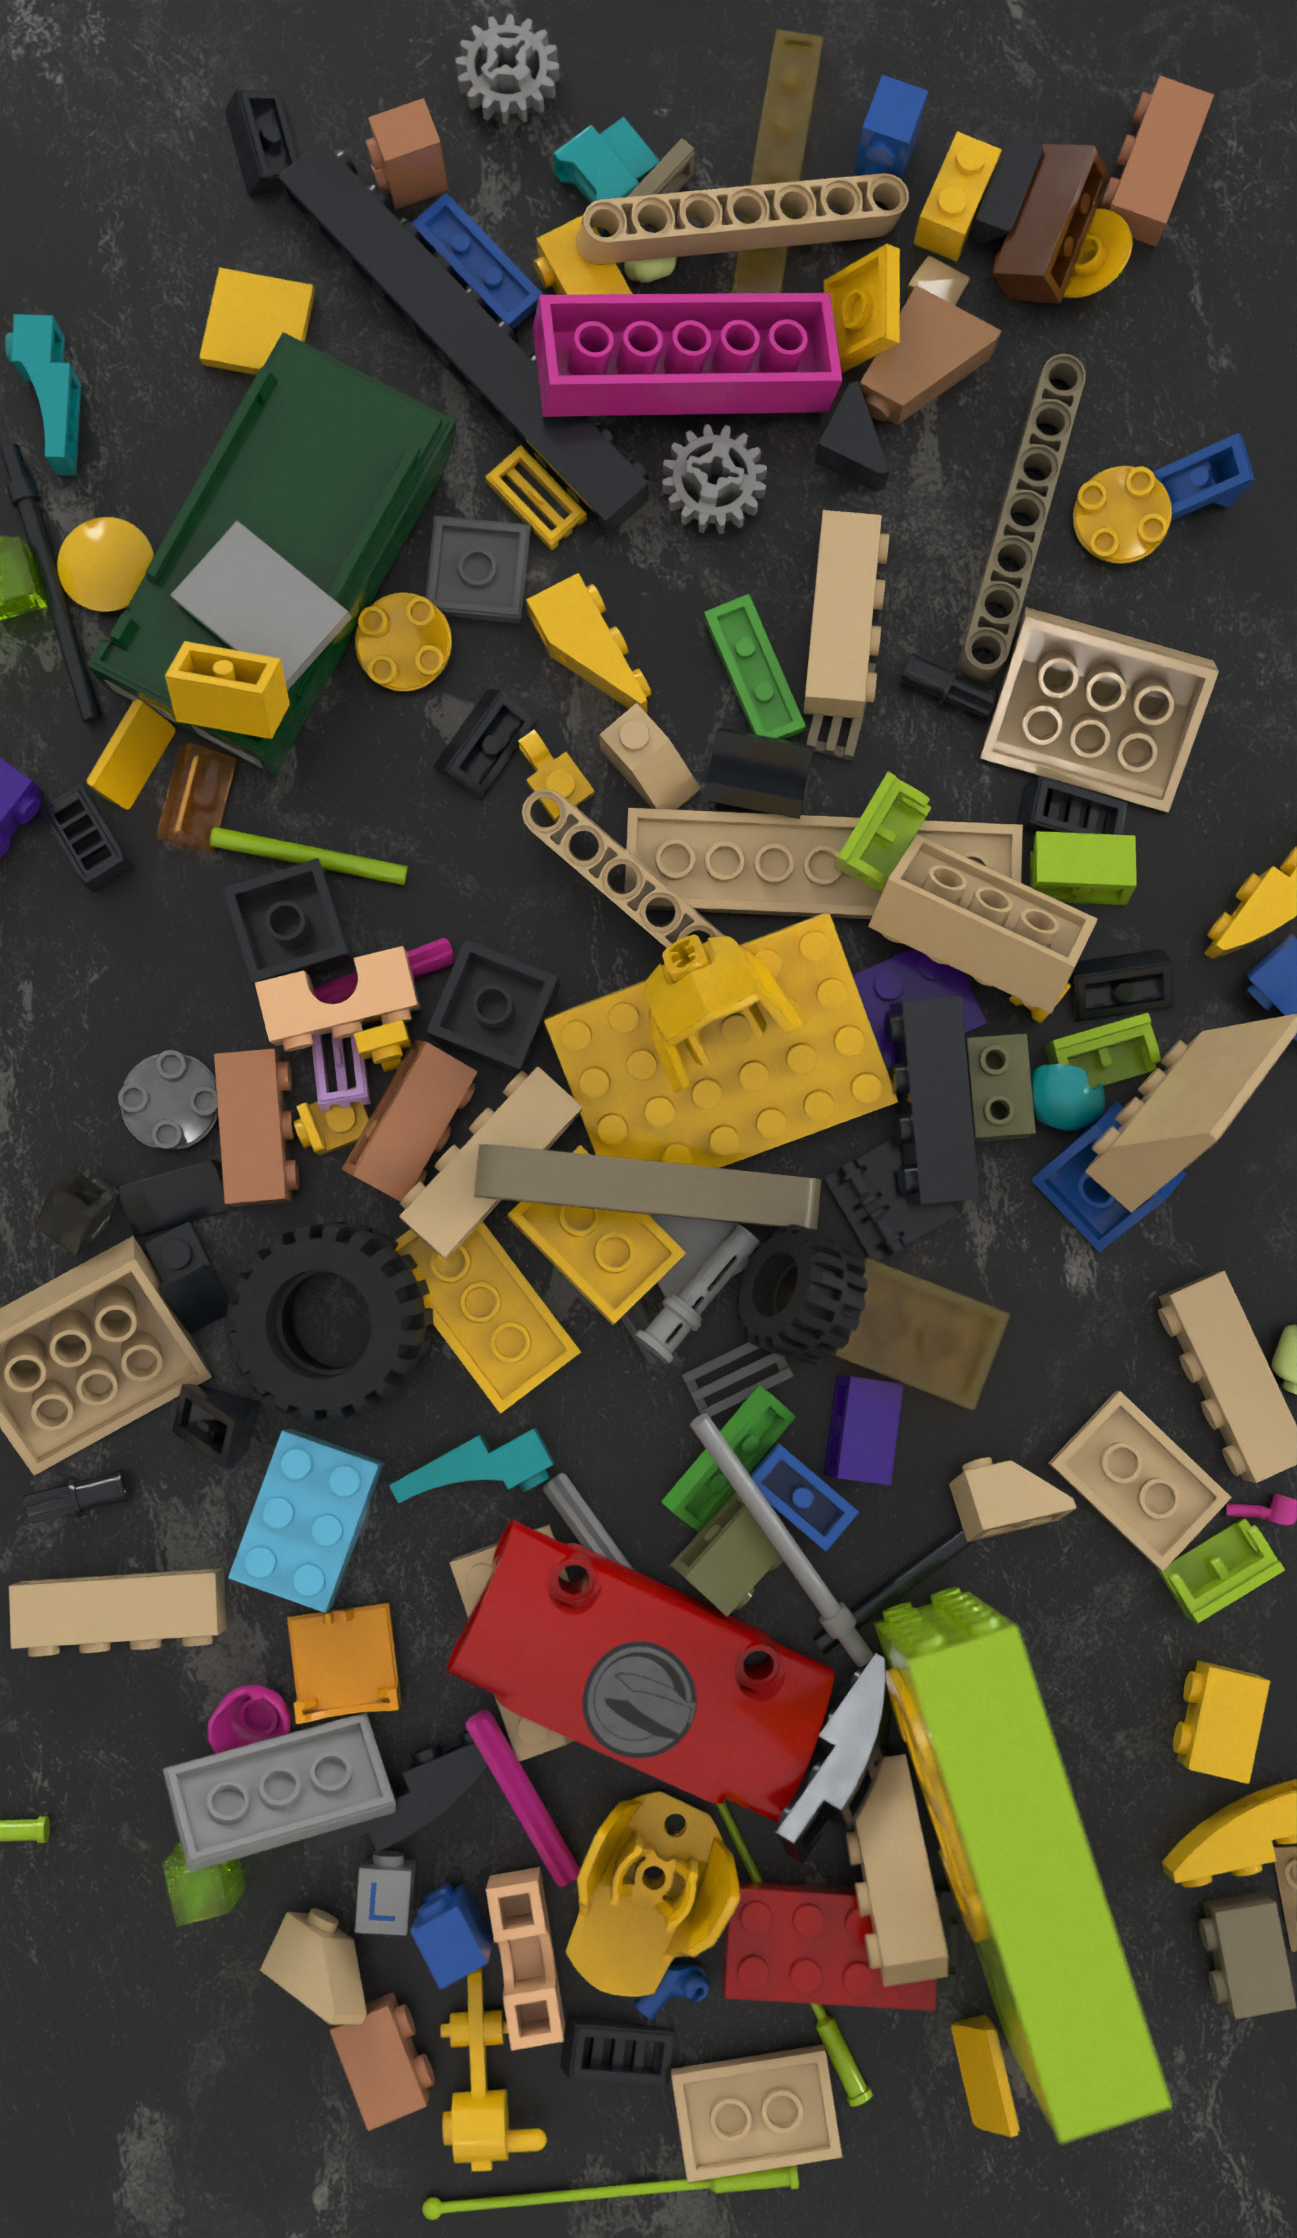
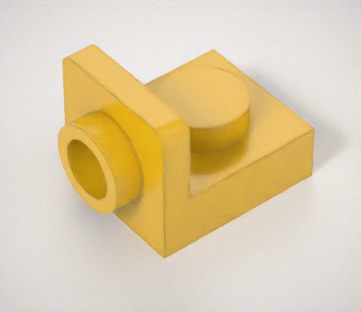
M359 1101L352 1102L351 1107L342 1109L340 1105H333L330 1111L321 1112L318 1102L310 1105L305 1102L296 1106L300 1119L293 1121L304 1149L312 1146L315 1153L323 1156L357 1142L370 1117L365 1105H361Z

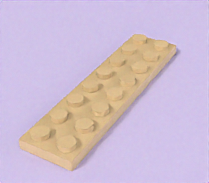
M628 808L626 850L697 912L815 917L829 912L831 918L871 919L881 897V894L834 868L839 853L860 818L800 815V819L777 814ZM923 821L916 835L922 836L1021 883L1023 825ZM626 865L625 892L630 891L637 883L636 872L628 865ZM658 897L648 903L646 910L675 911V907L670 900Z

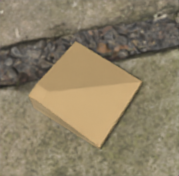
M928 256L908 284L905 299H909L917 285L956 306L970 281V277Z

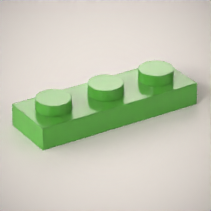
M747 594L705 611L703 618L752 733L785 740L805 732L806 725L750 595Z
M758 1385L722 1428L720 1433L744 1468L750 1473L796 1416L761 1385ZM705 1449L661 1502L699 1533L735 1490L707 1449Z

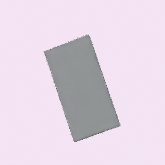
M367 1712L163 1768L164 1781L188 1873L395 1813L396 1803Z

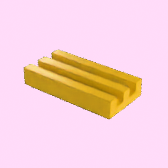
M521 445L485 476L486 483L525 524L531 525V530L551 551L559 545L558 541L563 537L567 538L573 532V528L577 524L581 525L587 520L586 512ZM520 463L569 514L567 518L563 519L514 468L516 464ZM504 475L555 527L552 531L501 479Z

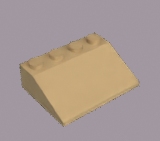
M1025 607L1009 655L998 700L994 707L980 758L1169 813L1219 671L1215 662L1210 659Z
M1297 1014L1202 1031L1188 1045L1179 1040L1161 1059L1160 1063L1166 1067L1165 1070L1162 1071L1157 1068L1138 1088V1091L1144 1095L1143 1098L1139 1100L1135 1096L1116 1116L1115 1120L1121 1126L1118 1129L1111 1126L1093 1145L1091 1149L1098 1155L1085 1172L1131 1213L1220 1138L1296 1035Z
M134 1236L0 1308V1428L34 1476L180 1396L182 1384L198 1386L212 1378V1373L191 1334L188 1333L161 1294L158 1287L163 1285L162 1280Z

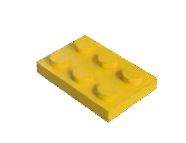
M581 1145L572 1152L590 1155ZM520 1202L507 1215L508 1219L612 1325L686 1254L649 1214Z

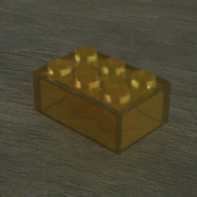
M869 1258L862 1259L866 1267L863 1277L868 1279V1290L864 1294V1299L867 1300L865 1310L861 1311L858 1319L860 1324L856 1332H851L847 1345L843 1349L837 1348L834 1357L959 1407L974 1410L1010 1314Z

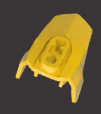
M690 935L674 942L662 954L665 964L661 965L660 963L646 980L645 995L649 1006L648 1024L650 1034L674 1094L690 1086L675 1045L684 1041L695 1063L703 1065L704 1068L711 1065L703 1049L705 1045L699 1036V1030L710 1021L738 1012L745 1016L758 1040L764 1037L763 1033L767 1026L755 1003L759 1000L785 1034L806 1024L804 1018L779 987L763 962L742 949L729 936L711 937L702 944L697 935Z
M661 1790L637 1795L632 1800L620 1801L596 1833L577 1878L579 1914L565 1952L580 1975L599 1991L612 1995L639 1997L655 1993L675 1957L690 1956L694 1958L697 1954L713 1946L738 1905L740 1891L734 1856L723 1843L721 1833L710 1813ZM671 1814H679L685 1819V1824L680 1830L674 1831L672 1835L667 1832L668 1827L665 1821ZM657 1866L663 1870V1873L657 1878H650L644 1871L648 1867Z

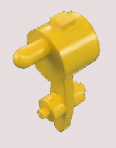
M481 1967L467 1975L468 2012L451 2013L450 2023L441 2024V2038L450 2037L451 2048L469 2047L471 2091L453 2093L452 2111L443 2112L444 2146L452 2145L455 2164L471 2163L472 2172L492 2170L493 2161L508 2160L509 2153L539 2151L544 2148L547 2141L544 2131L538 2128L509 2130L506 2089H487L486 2046L503 2045L504 2034L509 2033L507 2020H504L503 2010L485 2011L483 1969Z

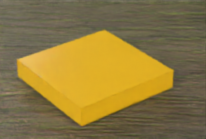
M885 244L823 281V293H830L841 374L900 343V248Z
M219 267L199 357L202 365L257 375L260 368L267 361L282 332L305 343L316 293L314 286Z

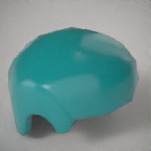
M1051 1064L1042 1065L1031 1071L1034 1116L1041 1123L1064 1131H1076L1095 1123L1103 1115L1105 1108L1103 1085L1097 1084L1096 1089H1092L1088 1084L1085 1070L1075 1066Z

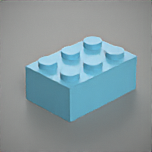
M293 1429L282 1430L228 1578L326 1613L334 1606L385 1462Z

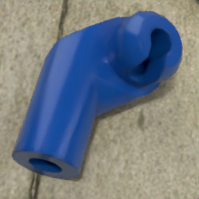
M693 1963L670 1964L655 1993L639 1996L633 2004L644 2016L653 2020L670 1997L691 1998L693 2002L703 2000L710 1991V1982L707 1979L706 1972L698 1965Z

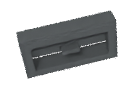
M747 1342L682 1374V1378L700 1415L707 1413L709 1417H712L748 1399L758 1385L767 1390L793 1377L794 1375L785 1357L770 1351L771 1354L701 1388L698 1387L695 1379L760 1348ZM776 1363L779 1372L707 1406L704 1397Z

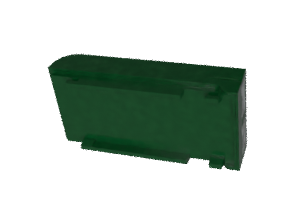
M282 332L149 564L142 582L127 606V610L119 617L110 636L102 639L87 663L89 669L105 688L132 702L136 699L143 701L165 719L275 776L358 626L360 613L370 606L438 484L453 447L456 434V420ZM236 521H239L339 603L352 617L287 691L290 705L272 739L177 722L165 679V674L184 641L231 649L178 605L170 595Z

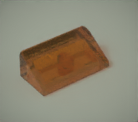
M193 743L179 748L157 833V840L210 853L214 851V847L210 846L213 827L220 828L236 758Z

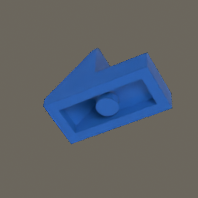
M1240 433L1234 434L1153 472L1169 495L1172 507L1171 521L1213 502L1229 507L1255 481L1243 437Z

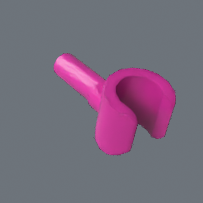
M1274 1493L1270 1508L1260 1505L1226 1503L1225 1516L1259 1518L1288 1526L1297 1520V1500Z

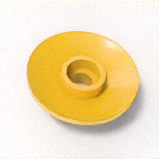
M1106 209L1096 210L1063 297L1079 298L1096 293L1114 281L1122 272L1131 255L1132 234L1126 221L1119 214Z

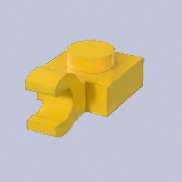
M535 730L518 740L520 744L519 749L536 771V773L526 779V783L533 793L543 789L555 790L576 807L595 795L594 789L567 752L554 760ZM543 797L538 799L553 821L557 822L560 818L559 805L551 798Z
M403 1020L353 1034L360 1056L364 1060L372 1058L374 1064L381 1063L384 1072L398 1069L402 1062V1049L412 1046Z

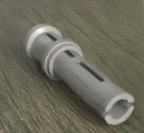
M735 1223L732 1226V1230L708 1259L703 1262L702 1266L677 1296L671 1294L669 1297L666 1296L662 1301L664 1308L645 1331L639 1329L635 1333V1338L660 1360L670 1364L674 1360L672 1355L674 1350L691 1330L697 1331L702 1326L701 1322L703 1319L700 1315L730 1281L731 1277L754 1249L758 1248L760 1245L759 1240L746 1228Z

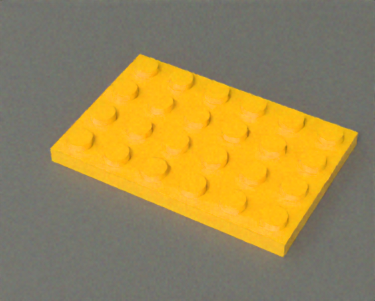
M829 912L740 945L742 949L763 962L779 987L804 1018L806 1024L785 1034L759 1000L755 1003L767 1026L763 1033L764 1037L758 1040L745 1016L738 1012L710 1021L699 1030V1036L705 1045L703 1049L711 1065L704 1068L703 1065L695 1063L684 1041L675 1045L690 1082V1086L675 1094L650 1034L648 1024L649 1006L645 995L646 980L544 1019L573 1097L583 1106L580 1115L596 1155L721 1168L898 1102L896 1094L892 1092L890 1077Z

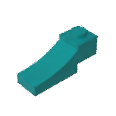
M14 314L13 333H7L5 341L7 360L9 363H13L23 381L32 382L36 390L44 423L45 458L57 475H76L81 382L71 364L63 363L65 336L53 315Z
M536 1427L494 1451H491L483 1434L390 1484L389 1487L398 1503L436 1487L471 1480L504 1481L508 1490L519 1484L522 1491L526 1492L550 1478L546 1469L554 1465L555 1461Z

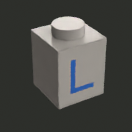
M392 1850L373 1852V1858L365 1857L359 1868L355 1933L408 1935L413 1917L416 1860H405L404 1853Z

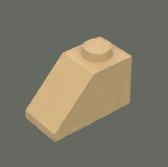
M638 703L633 705L599 734L600 750L652 809L679 810L701 791L699 784L670 739Z
M986 1457L968 1462L962 1466L963 1472L949 1483L967 1542L1058 1521L1076 1509L1072 1497L1011 1460L993 1464L991 1457Z
M313 1908L310 1913L287 1912L260 1971L329 2024L363 2025L367 2013L354 1939L337 1928L339 1920L323 1910Z

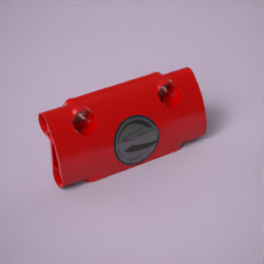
M512 1519L498 1542L492 1561L493 1571L454 1646L446 1672L495 1694L496 1700L502 1706L523 1718L715 1804H722L725 1800H728L774 1822L779 1821L784 1809L791 1803L814 1751L832 1691L835 1676L834 1669L773 1641L770 1634L763 1629H759L731 1615L727 1617L720 1610L580 1544H564ZM569 1565H578L586 1570L581 1579L573 1582L565 1581L559 1576L561 1571ZM754 1651L768 1653L767 1658L759 1665L750 1666L744 1663L746 1657Z

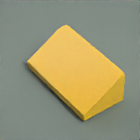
M139 699L134 700L87 778V784L97 795L124 810H129L176 732L175 727Z
M981 2015L952 2023V2035L973 2124L985 2131L1008 2137L1018 2136L1020 2129L997 2030L993 2022L987 2015Z

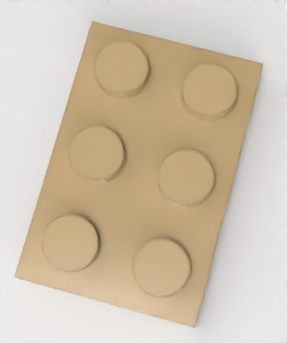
M1115 1391L1048 1463L1160 1571H1164L1232 1498L1121 1391Z
M824 2044L671 2069L687 2183L842 2158Z

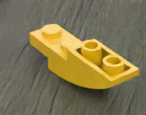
M1297 846L1284 860L1279 868L1280 870L1272 866L1260 877L1255 873L1248 877L1235 895L1241 903L1234 913L1229 915L1224 912L1208 932L1207 936L1213 942L1205 951V955L1214 959L1240 950L1259 941L1297 916Z
M1297 1779L1272 1785L1244 1796L1207 1818L1186 1835L1162 1861L1164 1873L1175 1884L1181 1882L1183 1887H1199L1211 1883L1212 1875L1230 1871L1233 1876L1253 1875L1263 1870L1262 1864L1277 1861L1272 1840L1276 1839L1278 1844L1297 1843Z

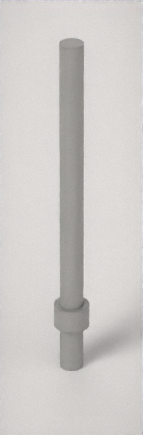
M704 1413L696 1417L690 1424L691 1428L820 1612L819 1621L832 1639L838 1638L856 1666L861 1667L869 1663L874 1655L854 1627L856 1619L845 1603H838L709 1415Z

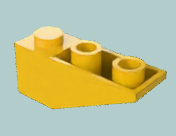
M577 573L526 599L528 615L553 659L626 708L630 709L638 703L647 714L646 697L651 695L649 685L640 669L631 671L623 655L629 653L625 640L616 626L609 629L601 613L606 611V608L594 584L586 587L580 574Z

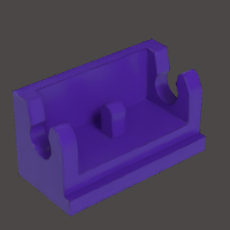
M836 1374L823 1470L824 1475L839 1479L891 1485L904 1384Z

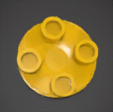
M1118 466L1098 473L1080 488L1073 510L1074 529L1083 547L1098 559L1119 564L1135 562L1157 549L1168 533L1172 517L1171 501L1165 487L1151 470L1142 466Z
M113 517L95 518L76 527L64 540L58 555V576L66 593L78 605L98 612L118 611L129 605L146 574L145 572L154 557L153 549L146 536L133 524Z
M394 593L382 597L360 613L355 636L357 658L365 673L382 687L394 691L420 689L434 681L447 665L452 647L450 627L444 614L429 599L413 593Z

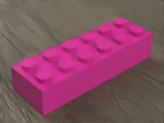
M830 293L539 295L533 325V336L543 417L829 412L842 383Z

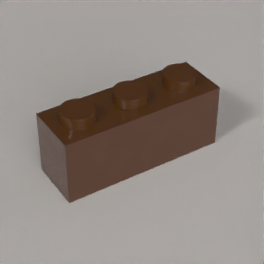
M1042 144V155L1013 228L1007 233L1002 249L998 251L994 260L992 273L1009 300L1061 304L1110 176L1094 145Z

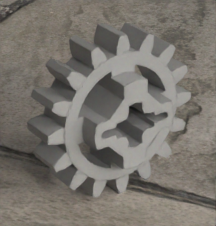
M513 14L507 15L505 25H498L493 16L488 17L489 29L483 31L474 25L471 28L473 42L468 40H461L460 42L461 57L455 60L460 93L467 94L468 106L471 110L482 104L483 116L486 120H489L495 112L501 113L503 124H508L511 114L517 113L521 121L525 122L527 121V109L532 107L535 111L542 113L544 111L543 97L554 99L556 95L555 82L560 81L556 45H548V32L545 29L533 34L532 20L529 18L520 27L515 25ZM482 59L485 64L481 67V75L478 77L476 74L477 67ZM538 62L539 72L534 80L531 74L535 71L534 64Z
M708 424L704 425L703 437L697 438L689 430L685 433V447L677 443L672 444L671 457L674 460H664L663 474L668 477L662 480V493L672 494L668 499V509L670 511L683 509L681 513V523L683 525L688 524L694 518L699 520L698 528L700 533L705 532L708 523H715L718 533L723 534L727 521L731 520L738 528L743 526V511L755 516L758 511V502L755 499H763L765 496L766 485L760 481L766 479L767 466L757 464L761 455L759 447L746 450L748 435L743 433L736 440L731 439L730 426L727 425L724 426L720 435H713L712 428ZM730 456L734 458L741 465L742 468L736 467L732 462ZM712 475L721 476L717 480V484L708 483ZM686 490L694 492L699 503L693 500ZM728 501H733L732 503H730V504H728V505L721 506V505L727 503Z

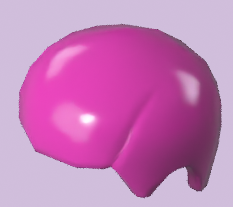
M257 1684L241 1686L228 1692L208 1721V1742L214 1753L217 1754L291 1733L292 1714L278 1692Z

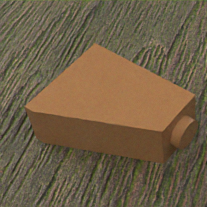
M916 285L900 312V343L876 355L860 382V388L870 416L879 421L889 420L896 425L900 424L989 361L997 346L1001 330Z

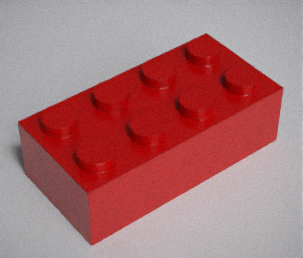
M738 1880L740 1899L724 1928L721 1989L725 1998L936 2011L937 1979L884 1987L880 1968L870 1969L865 1935L874 1933L870 1915L860 1916L855 1887ZM936 1898L938 1910H940V1900Z

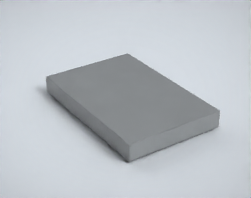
M236 521L170 595L178 605L232 650L281 658L287 691L352 618L345 608L239 521Z

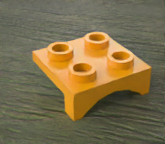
M390 1602L329 1610L326 1613L314 1612L287 1617L297 1700L294 1702L296 1724L346 1714L400 1709L402 1698Z

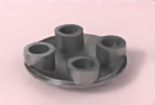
M167 1050L141 1061L128 1074L119 1091L118 1101L128 1130L139 1141L155 1149L174 1151L188 1148L202 1140L211 1131L218 1118L215 1077L198 1059L178 1051Z

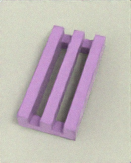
M331 1032L338 1091L330 1093L323 1035L313 1037L312 1053L317 1099L321 1112L330 1111L333 1105H340L342 1109L351 1107L352 1102L359 1101L361 1105L371 1104L366 1060L358 1053L354 1036H351L357 1088L349 1089L343 1038L334 1039Z

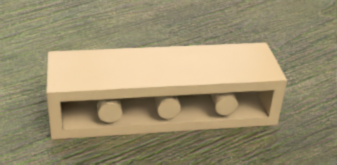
M823 510L803 714L820 713L825 716L838 715L847 718H862L865 702L874 703L877 673L868 672L869 655L878 656L881 626H872L873 609L882 610L885 591V580L876 579L877 563L886 564L889 546V534L880 533L882 515Z
M538 1066L530 1075L523 1070L517 1074L503 1091L508 1099L496 1112L489 1107L484 1110L469 1128V1131L474 1134L473 1137L461 1150L455 1144L450 1147L434 1166L439 1171V1174L427 1187L421 1182L416 1184L400 1202V1205L405 1209L399 1216L401 1221L445 1261L452 1256L502 1201L474 1197L479 1144L548 1150L580 1116L583 1106Z
M1225 1271L1212 1272L1158 1296L1163 1308L1158 1309L1160 1320L1167 1333L1171 1337L1176 1335L1184 1351V1354L1179 1356L1182 1368L1192 1383L1198 1381L1206 1399L1201 1402L1203 1413L1210 1426L1214 1430L1219 1428L1227 1444V1447L1223 1448L1222 1452L1231 1472L1235 1476L1241 1475L1244 1481L1258 1483L1297 1465V1425Z
M224 1568L21 1581L9 1586L11 1649L28 1648V1656L31 1657L59 1654V1646L79 1644V1653L111 1650L110 1642L130 1641L131 1650L153 1649L162 1647L161 1639L181 1638L182 1646H202L212 1644V1636L219 1635L227 1630Z
M906 1754L884 1757L874 1787L853 1825L854 1832L846 1833V1842L851 1866L860 1864L864 1882L855 1883L860 1916L870 1915L874 1934L865 1935L870 1969L880 1968L883 1986L886 1987L948 1977V1953Z

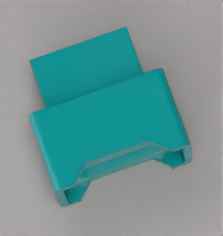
M624 117L601 134L590 125L552 153L553 168L557 178L561 182L575 184L590 203L601 199L627 197L660 162ZM598 227L602 232L606 230L602 227Z

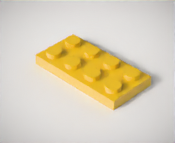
M484 1222L474 1230L447 1261L411 1229L395 1240L398 1243L395 1250L401 1256L410 1254L418 1265L412 1270L416 1280H426L430 1294L424 1295L423 1301L425 1308H433V1325L500 1414L581 1353L580 1349Z

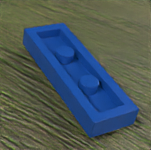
M447 192L412 222V225L420 234L421 242L432 253L437 251L447 260L454 272L453 276L464 287L470 285L480 295L486 305V310L496 321L502 319L514 330L537 309L539 295H543V293Z

